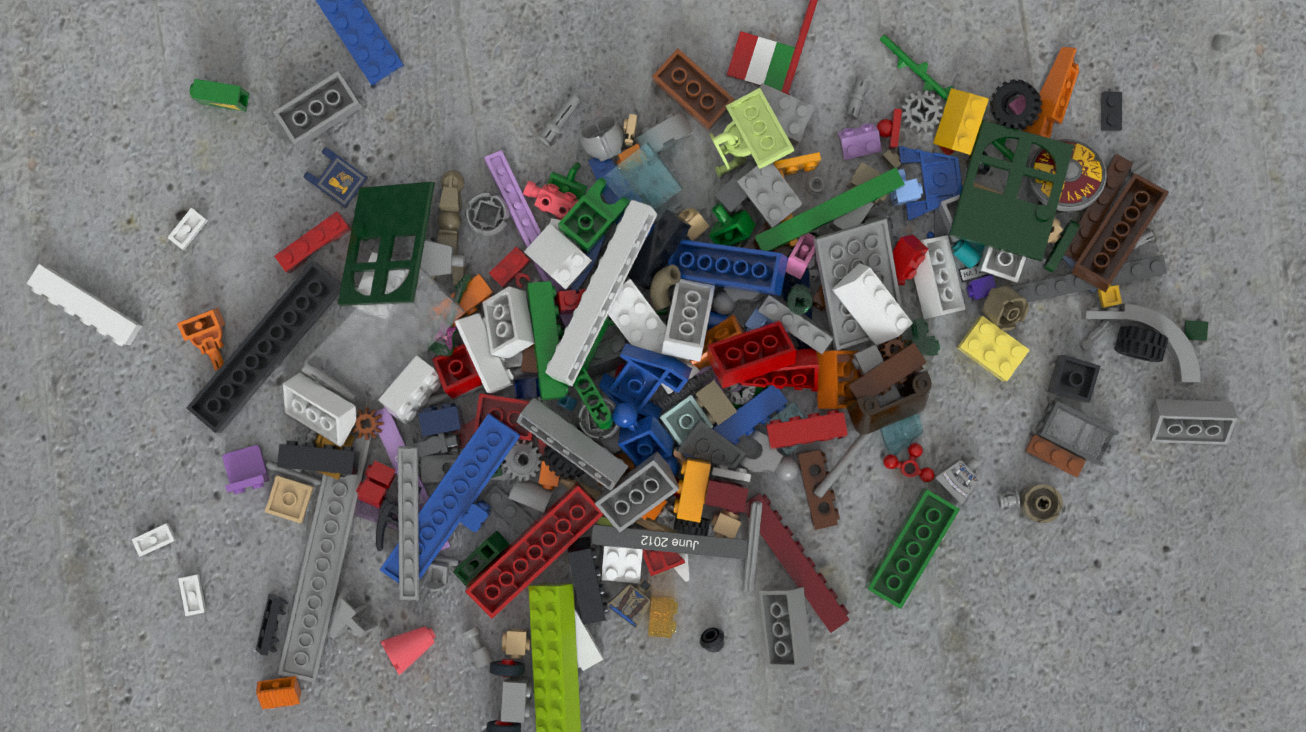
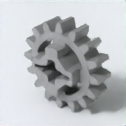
M918 90L916 96L913 93L909 95L910 100L905 98L904 103L906 105L901 106V109L905 112L902 113L901 117L906 118L903 122L904 124H910L908 129L915 127V132H918L922 128L923 133H925L927 127L930 130L934 128L933 123L939 124L940 121L937 118L942 117L943 114L939 113V111L943 109V106L937 105L940 99L934 100V93L928 96V91H925L921 95L920 90ZM916 101L915 108L909 110L911 103ZM920 108H921V110H923V111L925 110V113L923 114V116H922V113H920V112L918 113V110H919ZM934 114L932 120L928 122V116Z

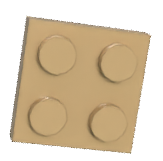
M276 475L265 512L302 524L314 486Z

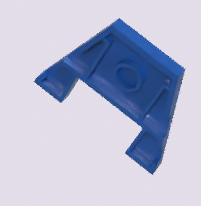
M904 146L898 147L901 165L920 162L925 201L905 204L908 221L938 208L940 202L961 194L962 180L958 157L910 149Z

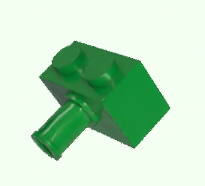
M719 203L711 209L719 221L715 222L708 236L714 244L730 246L749 238L756 224L746 210L729 215L722 203Z

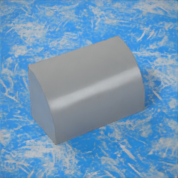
M522 478L520 482L515 481L508 498L544 513L554 490L542 488L543 485L530 480L524 481Z

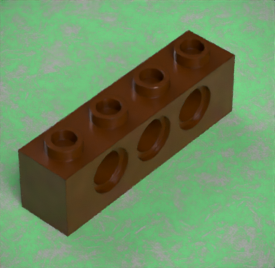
M820 449L796 454L813 528L817 530L838 525L837 520L840 519L838 509H834L833 501H835L833 489H828L822 498L814 494V486L821 483L829 474V471H825L824 464L827 463L825 453H821ZM812 465H818L819 473L817 475L810 474L809 469ZM822 502L828 504V509L824 513L818 510V506Z

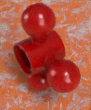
M919 443L909 445V459L900 462L893 454L886 455L883 459V464L887 469L891 470L897 467L903 476L914 477L919 475L923 482H931L935 477L933 469L929 467L919 469L918 464L915 462L916 458L920 457L923 453V447ZM907 463L913 465V471L909 474L904 470Z

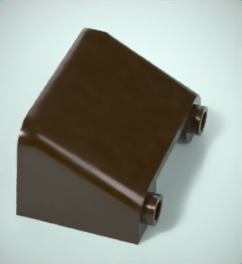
M928 371L907 375L904 387L899 389L902 399L880 407L879 402L873 396H865L860 399L851 398L844 401L855 430L859 434H870L922 412L926 407L932 386Z

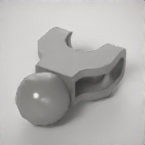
M724 288L725 291L716 293L712 305L718 314L727 315L734 311L736 304L741 305L747 301L759 302L766 294Z
M754 431L752 437L762 445V455L754 460L744 456L739 464L753 472L770 470L775 472L777 477L784 481L795 479L799 473L797 461L791 457H783V455L778 453L777 448L770 449L768 436L759 431Z

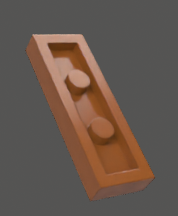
M1035 434L1032 435L1025 449V452L1078 478L1086 460Z

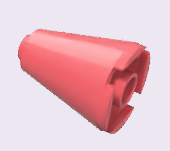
M426 626L384 639L380 643L400 675L435 643L433 639L436 636L431 627L427 629Z

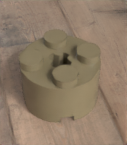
M1002 286L992 288L989 291L982 313L1001 330L1009 331L1016 328L1015 324L1020 321L1022 323L1026 318L1029 304L1012 287Z
M1034 483L1027 486L1019 496L1021 512L1028 519L1039 523H1049L1055 520L1063 506L1062 496L1059 491L1050 485ZM1040 499H1041V500H1044V502L1041 503L1042 507H1041V506H1038V503L1040 502V501H1039Z

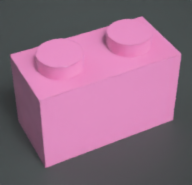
M807 233L800 237L788 258L787 273L799 279L802 278L816 252L813 238H816L815 236Z

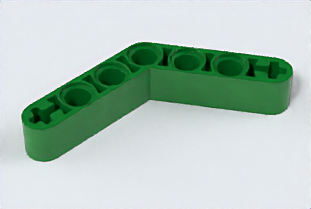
M608 316L573 384L598 428L604 430L612 426L613 418L588 375L587 370L609 325ZM583 383L589 384L586 389H580ZM592 399H598L596 405H589ZM600 411L606 418L605 421H602V419L600 418L598 414Z

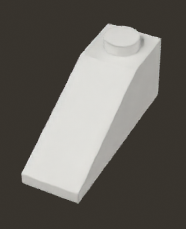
M574 607L578 668L581 667L584 671L602 661L604 656L587 626L583 625L582 617L577 608Z

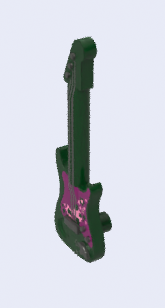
M464 275L455 286L456 292L446 321H444V314H440L436 332L427 343L429 351L447 357L453 354L454 338L458 328L457 326L452 327L463 293L466 292L469 282L472 281V275Z

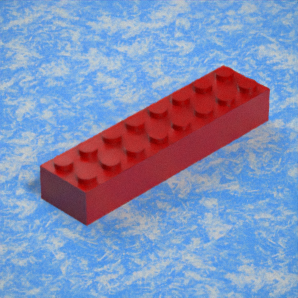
M576 482L468 583L465 592L491 619L495 617L604 515L595 505L596 500L579 482Z

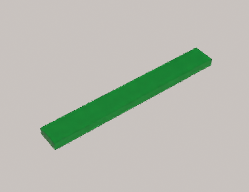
M895 167L756 235L755 238L762 251L770 252L905 186Z

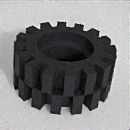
M676 513L673 529L692 535L707 536L710 519L701 517L699 523L678 519Z

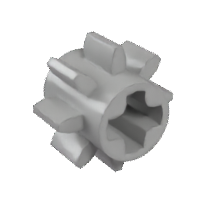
M666 500V504L656 517L657 522L662 525L664 522L670 524L676 517L674 506L668 500Z

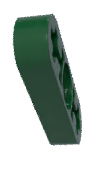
M1073 220L1066 224L1060 234L1061 237L1055 243L1043 265L1044 269L1051 273L1055 271L1076 235L1080 224Z

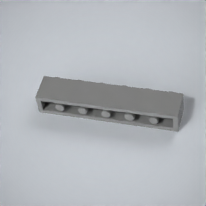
M535 398L524 408L516 421L610 491L629 467L623 460L616 458L605 447L598 445L590 436L583 434L575 425L568 423L558 413L553 412L542 401H538Z

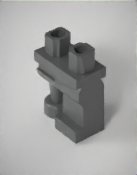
M448 432L432 436L423 442H417L415 438L405 440L406 446H418V457L440 451L442 453L452 451L451 447L461 445L459 434L448 436Z

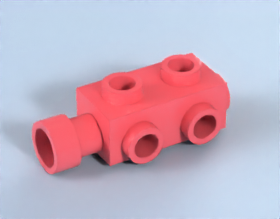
M529 180L523 191L524 195L537 199L534 205L541 211L550 212L556 215L559 220H562L579 201L573 193L558 191L559 188L554 184H544L540 188L536 186V183Z

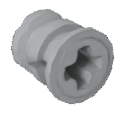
M1014 488L1013 492H1010V490L1005 491V493L997 492L998 503L1001 509H1004V506L1010 508L1013 505L1020 507V497L1017 488Z

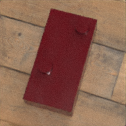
M708 477L704 504L725 508L727 512L731 513L744 512L749 489L743 484Z

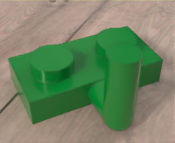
M575 162L572 165L567 177L553 171L547 185H556L560 192L573 193L577 200L585 195L588 186L574 180L576 173L581 167L579 162Z

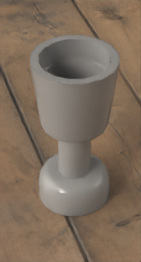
M477 626L461 634L464 639L470 640L474 651L471 653L476 669H479L493 662L494 659L486 646L481 647L476 636L479 633Z

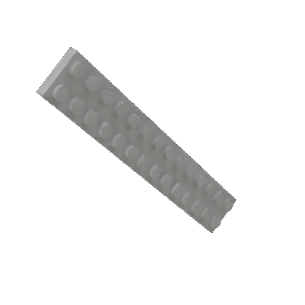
M370 419L364 420L363 424H366L364 425L365 428L371 427V423H369L371 422ZM356 425L353 426L349 434L356 436L352 445L354 451H360L358 475L341 474L340 479L337 480L323 474L278 671L279 675L296 676L297 679L317 682L357 507L358 493L356 489L363 480L372 441L371 434L369 440H365V435L362 438H358L360 431L352 432L354 428H357Z

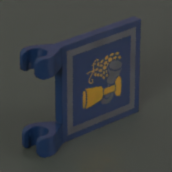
M324 147L322 154L332 160L319 179L309 172H306L303 177L346 208L368 177L329 148Z

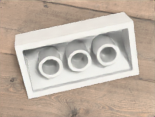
M948 235L921 240L928 248V251L925 254L924 261L916 270L917 273L914 276L923 318L928 319L966 310Z
M859 263L831 289L875 345L899 337L913 324L873 270L866 265Z
M478 313L454 321L486 392L494 394L514 385L512 381L514 379L513 373L504 364L506 358L491 355L485 317Z
M301 373L284 382L285 413L341 447L356 422V406Z

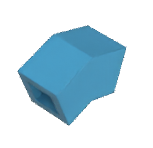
M566 395L564 399H559L557 404L573 412L578 401Z

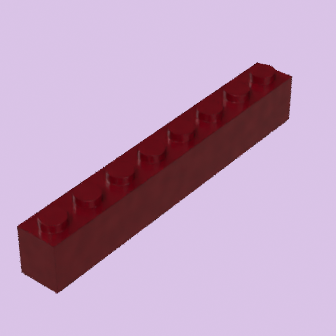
M757 493L746 501L744 512L750 518L751 503L753 501L762 502L759 533L798 587H804L805 598L830 633H832L850 620L847 617L849 611L843 604L839 605L835 600L838 596L832 588L828 590L825 586L827 581L821 572L819 574L815 572L813 568L816 565L810 557L806 558L802 552L805 550L799 541L796 543L793 541L791 536L794 534L787 525L783 527L780 522L782 517L777 510H771L769 507L771 502L765 494L761 496L760 493Z

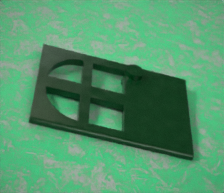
M981 121L949 236L1042 262L1074 145L991 122ZM1006 138L1018 140L1012 162L982 155L984 149L994 141ZM1032 144L1043 148L1051 156L1055 164V174L1026 167ZM979 163L1009 171L1003 195L973 187ZM1023 175L1053 183L1047 205H1038L1017 199Z
M435 182L359 188L338 305L414 303ZM415 236L411 260L391 261L395 237ZM380 238L376 262L357 263L361 240L368 241L369 239ZM409 270L404 282L394 291L385 294L389 271ZM374 271L370 295H363L355 285V272Z

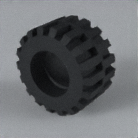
M1012 79L1009 83L1003 82V86H998L996 94L993 93L991 96L993 101H990L992 106L990 110L994 115V119L1002 126L1017 130H1024L1028 125L1031 127L1033 125L1032 122L1034 120L1037 121L1039 119L1038 114L1042 112L1040 108L1042 105L1040 94L1031 84L1018 79L1016 81ZM1015 95H1023L1026 98L1024 111L1016 116L1009 115L1006 111L1008 100Z
M1121 326L1114 350L1119 354L1135 359L1162 362L1169 338L1152 330L1134 326Z
M546 445L545 453L543 454L544 459H546L545 464L550 466L549 470L551 472L554 471L557 477L561 475L562 479L569 477L571 480L575 479L576 476L579 478L582 474H585L575 464L549 445Z

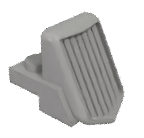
M348 587L343 588L336 604L329 629V635L332 639L342 635L348 628L354 635L362 637L377 626L364 612L369 606Z

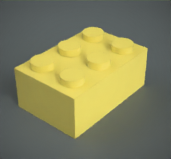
M984 316L977 318L956 347L1001 381L1009 380L1030 351Z

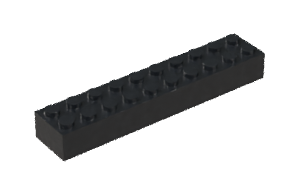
M311 261L186 409L214 433H221L339 296L341 283L317 262Z

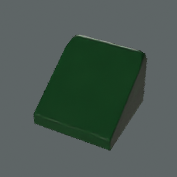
M1185 320L1184 334L1188 340L1207 341L1208 322Z

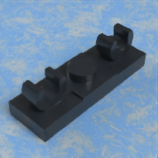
M274 594L268 595L255 649L261 655H268L269 651L277 652L276 648L271 647L272 642H279V639L273 636L274 631L278 628L277 614L285 615L286 612L280 610V606L282 604L288 605L286 600L280 599Z

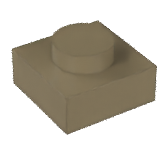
M887 150L880 157L890 169L901 165L899 162L900 157L894 151L890 152V150Z

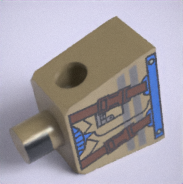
M642 579L637 587L632 583H628L608 602L607 606L637 628L651 602V598L646 593L652 585L645 579Z

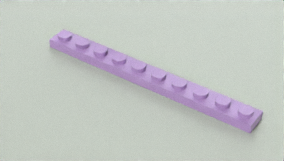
M502 150L484 157V161L501 197L509 208L510 216L527 249L540 235L541 231ZM532 260L542 282L551 281L552 286L556 288V294L559 291H569L565 290ZM573 314L559 315L564 328L570 324Z

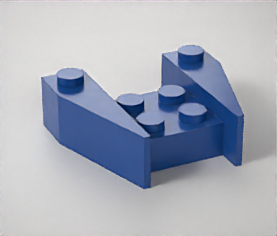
M626 343L620 357L627 362L615 379L604 373L599 387L616 405L620 403H630L637 411V421L652 414L658 420L662 409L650 402L649 399L661 383L679 393L688 381L692 368L677 358Z

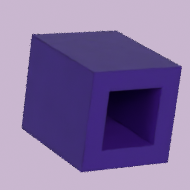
M993 275L967 282L966 292L968 297L972 298V301L987 297L989 291L992 288H996Z

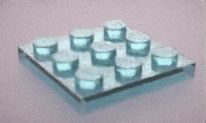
M648 142L602 177L619 200L622 197H626L630 202L634 200L649 205L654 210L683 189Z

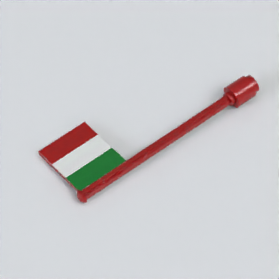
M810 0L795 47L740 31L727 76L760 86L763 83L790 95L791 84L818 0Z

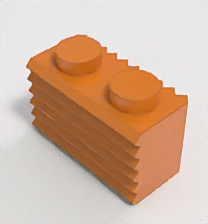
M296 676L258 681L256 695L263 710L265 708L273 709L280 706L287 707L300 704L301 689Z

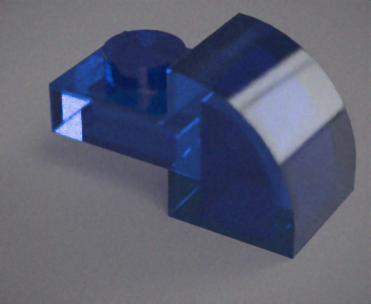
M538 377L515 380L516 399L540 397Z

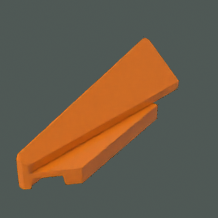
M1062 47L1039 93L1041 96L1040 100L1042 101L1040 106L1042 112L1038 114L1039 119L1037 121L1034 120L1031 127L1028 125L1022 131L1050 138L1053 124H1062L1079 73V65L1074 63V56L1077 52L1076 48Z

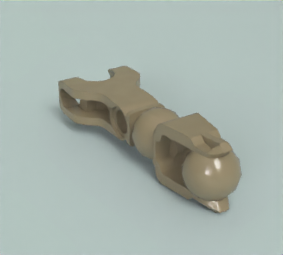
M449 170L443 174L440 181L443 191L439 203L441 213L437 219L440 228L438 229L437 243L454 247V255H458L459 231L457 230L462 223L459 212L462 210L461 191L464 188L465 181L460 172ZM453 266L454 286L465 275V266ZM437 276L425 277L426 285H434Z

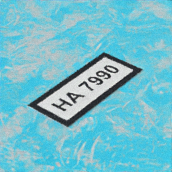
M978 264L970 269L967 267L958 269L962 283L990 275L977 271Z

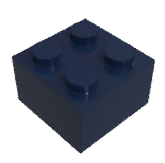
M455 403L444 404L442 409L437 410V407L424 408L423 413H418L422 436L465 428L461 406H456Z

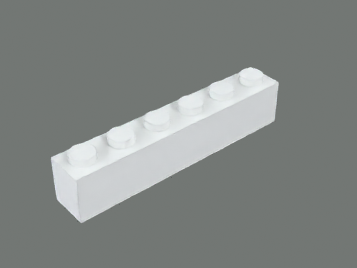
M38 264L27 282L32 287L31 290L38 295L44 294L48 297L47 300L56 306L58 304L65 307L63 310L72 316L78 315L81 317V322L88 326L94 325L97 327V332L104 336L110 335L113 337L112 341L120 346H123V344L131 345L142 327L136 321L46 265Z

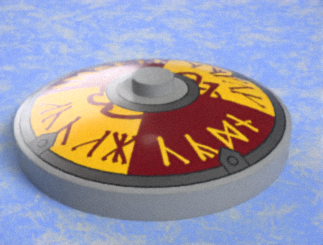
M1070 138L1055 139L1074 145L1057 210L1070 212L1084 209L1094 203L1104 189L1107 177L1104 161L1094 148L1082 141ZM1040 147L1034 153L1029 167L1055 174L1056 169L1053 159ZM1028 177V183L1033 194L1039 201L1047 205L1053 183Z

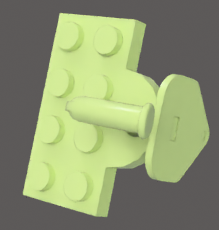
M760 88L726 105L733 121L727 125L722 134L716 137L712 133L709 134L725 164L720 167L716 166L715 170L718 177L743 165L747 160V155L751 154L758 168L761 169L794 151L791 142ZM728 153L733 154L735 158L727 163L724 157Z

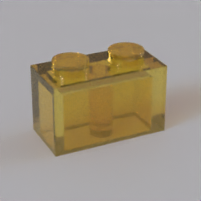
M651 595L648 636L671 638L672 633L676 632V622H673V614H677L678 603L674 602V597Z

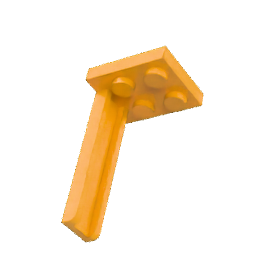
M820 152L774 161L773 165L784 178V174L791 176L797 174L799 170H804V172L816 170L815 167H818L821 156ZM792 213L780 221V223L793 218ZM798 239L787 243L790 249L796 246Z

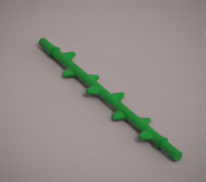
M884 34L879 40L893 52V55L895 54L899 58L897 67L900 69L908 66L925 82L924 92L934 90L947 102L951 88L954 89V87L942 88L926 73L928 68L927 62L915 63L900 49V46L898 47ZM1006 139L992 142L1003 156H1006L1012 162L1014 153L1005 146Z

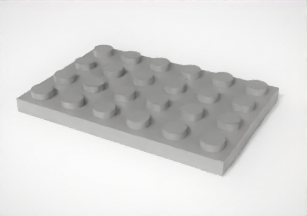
M880 218L813 238L830 331L833 336V348L835 350L871 340L831 290L859 263L873 270L902 308L886 218Z

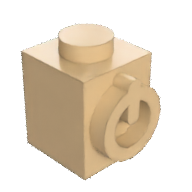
M693 207L685 209L679 214L681 218L691 225L686 235L691 241L699 238L710 227L701 214Z
M722 509V512H719L718 515L714 514L710 523L713 526L712 530L715 531L714 535L717 537L735 538L741 521L738 520L740 516L727 512L725 509Z
M508 629L507 633H503L502 651L510 655L511 658H522V655L525 656L526 651H530L531 639H527L528 630Z

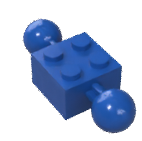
M630 403L616 405L612 412V418L616 425L623 427L620 428L618 445L636 466L658 452L670 466L675 476L679 470V461L672 455L673 439L653 414L637 421V411Z

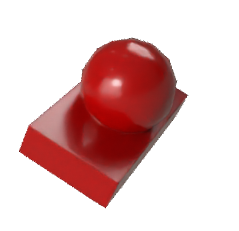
M895 108L892 111L891 120L882 119L876 126L879 130V136L889 137V150H895L898 147L901 109Z

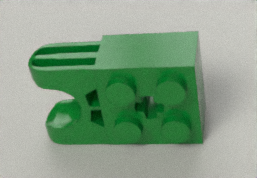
M599 178L558 223V229L586 253H589L630 204V200L626 197H622L611 205L604 203L601 200V195L606 189V180L603 178ZM589 222V227H582V223L586 224Z

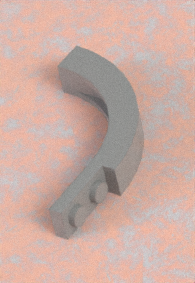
M1122 304L1120 309L1107 308V311H1099L1098 307H1088L1087 311L1081 312V319L1130 321L1140 324L1149 330L1164 334L1169 338L1167 348L1174 362L1176 382L1201 383L1199 362L1190 341L1182 330L1166 316L1155 310L1132 304Z

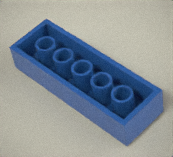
M682 240L676 252L668 260L667 266L676 265L681 274L680 279L715 285L717 287L781 296L788 257L777 252Z

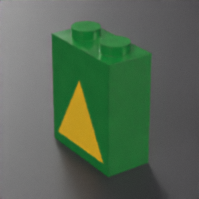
M194 79V83L190 86L191 98L202 105L247 112L250 93L241 86Z

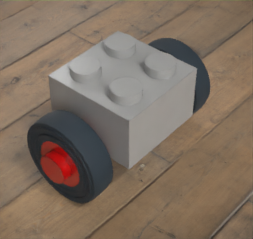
M502 659L490 663V673L502 676L504 681L500 720L487 722L486 732H521V723H524L526 717H529L531 713V702H528V698L532 694V682H529V677L520 676L525 671L524 663L513 661V659Z

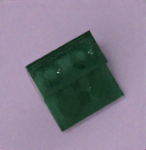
M924 318L911 320L913 323L911 325L913 340H908L906 344L914 343L923 357L938 355V351H940L939 340L935 339V336L927 337L926 333H929L927 321L924 322Z

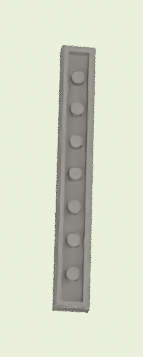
M398 446L399 600H419L418 446Z

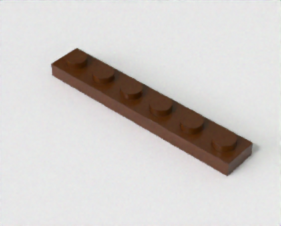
M1118 154L1113 156L1106 169L1107 177L1104 189L1098 199L1085 208L1078 221L1080 227L1064 256L1075 262L1078 261L1098 230L1133 162Z

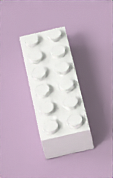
M628 277L624 281L608 315L631 345L662 354L667 327ZM670 356L677 358L692 368L689 379L699 372L698 368L692 365L690 359ZM661 383L668 394L673 392L672 389Z

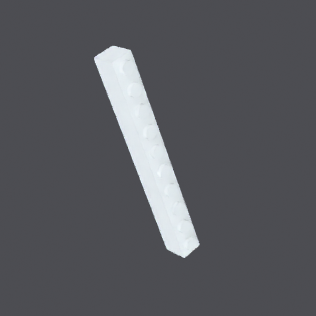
M631 200L629 206L625 208L624 216L621 222L618 223L613 238L608 242L607 250L599 260V266L595 274L591 276L590 284L582 294V300L578 308L574 310L573 318L565 328L564 336L556 346V352L552 360L547 364L545 373L551 378L573 386L657 217V213L651 206Z

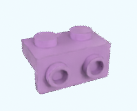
M866 123L858 128H845L838 132L844 160L882 152L879 130L875 124Z

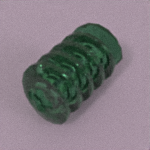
M804 284L792 286L787 294V303L790 311L797 315L807 313L812 305V292L810 288Z

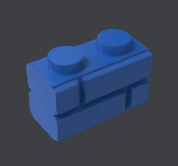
M483 500L473 503L461 519V523L471 531L477 532L491 515V506Z

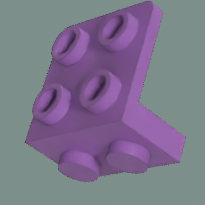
M259 445L223 455L230 483L225 485L227 493L233 492L236 495L246 492L245 488L252 486V489L264 487L263 483L270 481Z

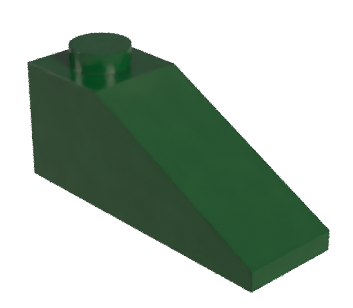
M495 531L453 573L466 586L510 544L498 531Z

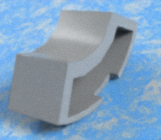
M682 112L677 115L671 113L663 118V122L652 128L648 126L640 131L641 135L635 140L646 159L658 155L693 133Z

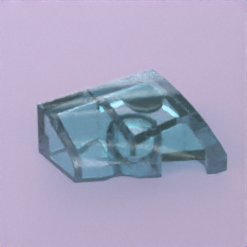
M918 414L880 429L888 454L895 456L904 447L907 449L912 441L923 433Z

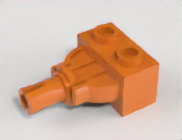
M214 308L177 323L184 341L190 339L191 343L200 349L202 355L207 353L214 370L221 368L224 360L219 350L224 347L221 339L223 336L222 326L225 325L219 308Z

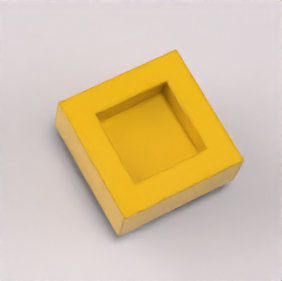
M1118 285L1110 286L1106 293L1097 289L1101 308L1122 304Z

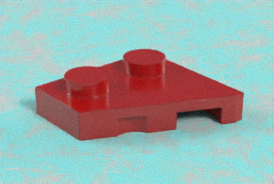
M645 549L642 551L651 576L686 563L678 553Z

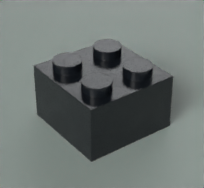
M1058 355L1047 392L1079 402L1090 403L1101 366L1070 356Z

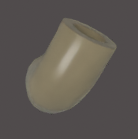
M668 265L659 270L651 281L650 298L654 311L672 305L669 288L671 285L678 283L681 278L680 271L676 265Z

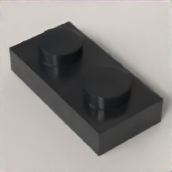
M1102 92L1101 131H1121L1122 92Z

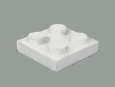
M604 545L601 580L639 584L643 549Z

